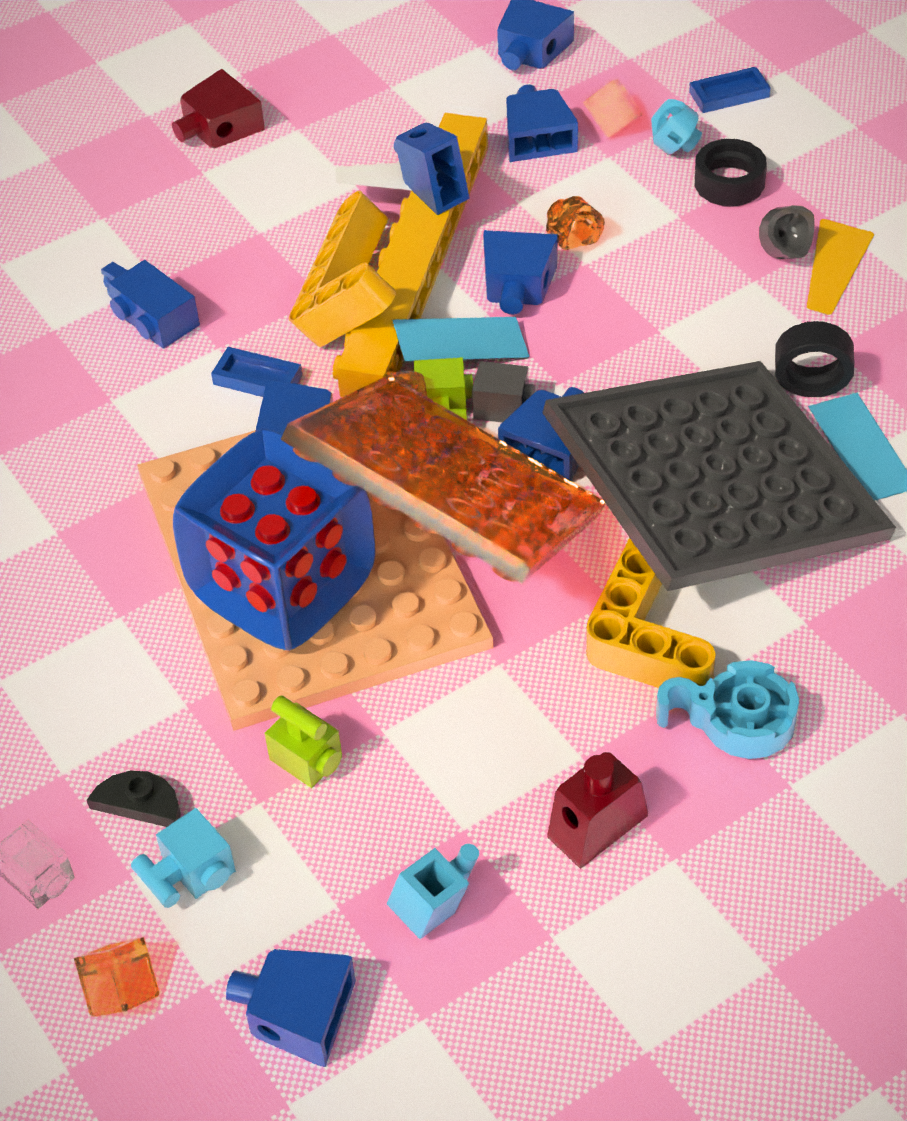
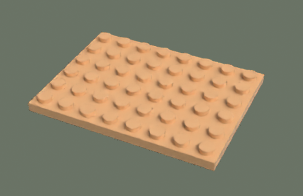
M376 395L334 407L335 414L356 415L357 430L355 440L332 439L328 456L329 459L354 475L368 494L375 535V561L373 568L358 592L315 635L290 651L275 648L262 642L227 621L201 602L190 589L183 576L174 539L173 512L183 493L223 454L240 440L255 432V430L137 464L142 484L233 731L279 717L272 712L271 707L274 700L280 695L307 708L493 648V637Z

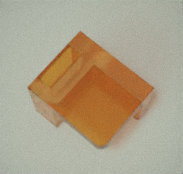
M619 79L612 80L583 102L607 137L613 136L630 122L642 116L641 111Z
M144 937L109 943L74 958L87 1008L92 1017L126 1012L159 996L158 984Z

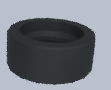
M724 138L712 141L703 146L696 155L694 187L699 195L710 203L721 206L748 204L758 198L765 188L766 156L759 147L741 139ZM722 167H735L749 174L740 177H724L712 171Z
M807 321L797 324L783 332L775 344V377L780 385L792 394L803 397H824L835 394L845 388L854 376V343L848 332L838 325L824 321ZM809 352H823L837 358L834 362L821 367H805L792 361L797 356Z

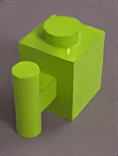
M463 357L414 360L417 428L467 425L466 399H472L473 376L472 374H464Z
M280 695L274 700L271 707L272 712L280 716V718L264 733L269 760L312 789L323 776L331 775L340 764L342 750L339 730L297 702L294 703L285 696Z

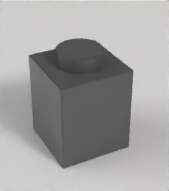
M479 361L472 388L473 419L503 422L535 393V384L529 383L528 366Z

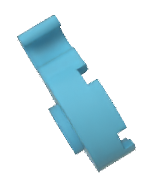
M753 660L732 662L727 665V671L717 675L713 680L710 678L704 686H699L690 679L682 677L670 678L664 681L659 686L657 692L656 720L660 727H667L669 710L682 708L688 712L690 723L694 727L702 729L717 748L731 756L746 759L763 758L782 750L792 739L797 720L799 697L795 684L792 681L788 684L783 677L774 673V666Z

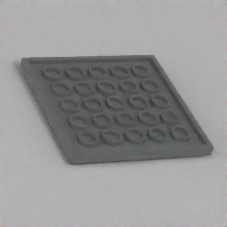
M761 361L545 401L544 416L667 592L891 540L896 526Z

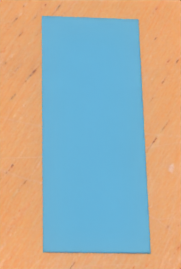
M516 317L392 320L405 361L463 357V360L530 358Z
M858 393L808 406L840 459L874 500L907 492V469Z

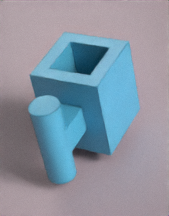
M194 808L156 834L162 856L160 862L154 864L146 854H141L131 863L132 870L165 908L174 906L180 899L179 892L173 887L178 881H181L194 898L197 899L208 890H215L221 887L228 880L229 876L236 872L230 845L197 808Z
M464 844L461 846L457 857L450 862L434 848L399 874L386 904L420 940L455 914L469 885L467 880L479 857L478 848L473 844Z

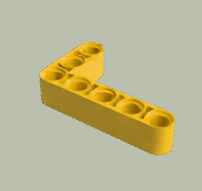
M361 191L351 194L338 209L289 315V321L318 347L328 344L378 316L388 308L396 295L395 289L369 265L388 217Z
M629 538L588 619L586 626V655L588 661L598 669L657 688L664 681L676 677L687 678L699 686H704L710 678L712 680L714 678L716 657L714 647L702 638L645 621L662 583Z

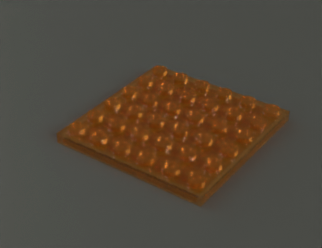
M390 375L288 423L281 437L282 441L293 447L294 453L300 458L310 462L321 463L332 470V474L337 480L348 485L361 487L371 493L372 499L379 505L388 509H398L411 517L412 523L419 529L428 533L440 534L450 540L453 548L459 553L468 557H478L490 564L492 570L501 578L513 582L518 581L522 584L597 519L606 504L604 500Z

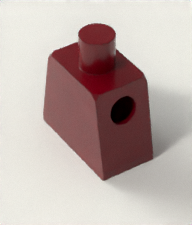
M224 69L216 71L182 94L180 103L183 117L172 122V130L180 142L197 136L210 148H218L265 130L261 100Z
M603 752L600 755L589 757L585 761L584 767L559 785L555 791L547 838L581 869L648 817L642 782L611 752Z

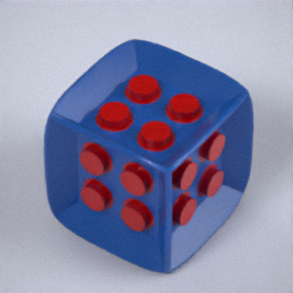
M257 430L236 443L188 487L174 508V539L183 576L190 589L201 602L227 621L262 642L282 650L290 651L315 635L358 592L374 565L375 535L369 497L363 485L354 475L336 462L301 442L273 430Z

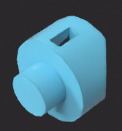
M675 99L666 100L651 118L653 144L668 155L675 153L680 148L685 152H690L698 144L702 136V132L696 128L699 119L698 113L682 101Z

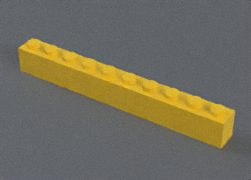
M444 112L438 127L457 136L468 193L470 195L488 150L487 118ZM410 190L408 198H403L400 208V219L398 223L394 222L391 226L389 245L387 248H382L380 252L379 268L377 271L395 289L396 295L392 303L381 314L346 333L342 356L337 355L333 364V378L338 380L340 397L361 400L376 395L380 404L387 405L404 362L392 320L421 319L467 200L437 215L412 190Z

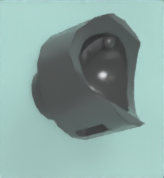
M798 205L781 206L770 210L763 217L759 226V240L762 248L775 259H798L806 256L814 236V214L806 207Z

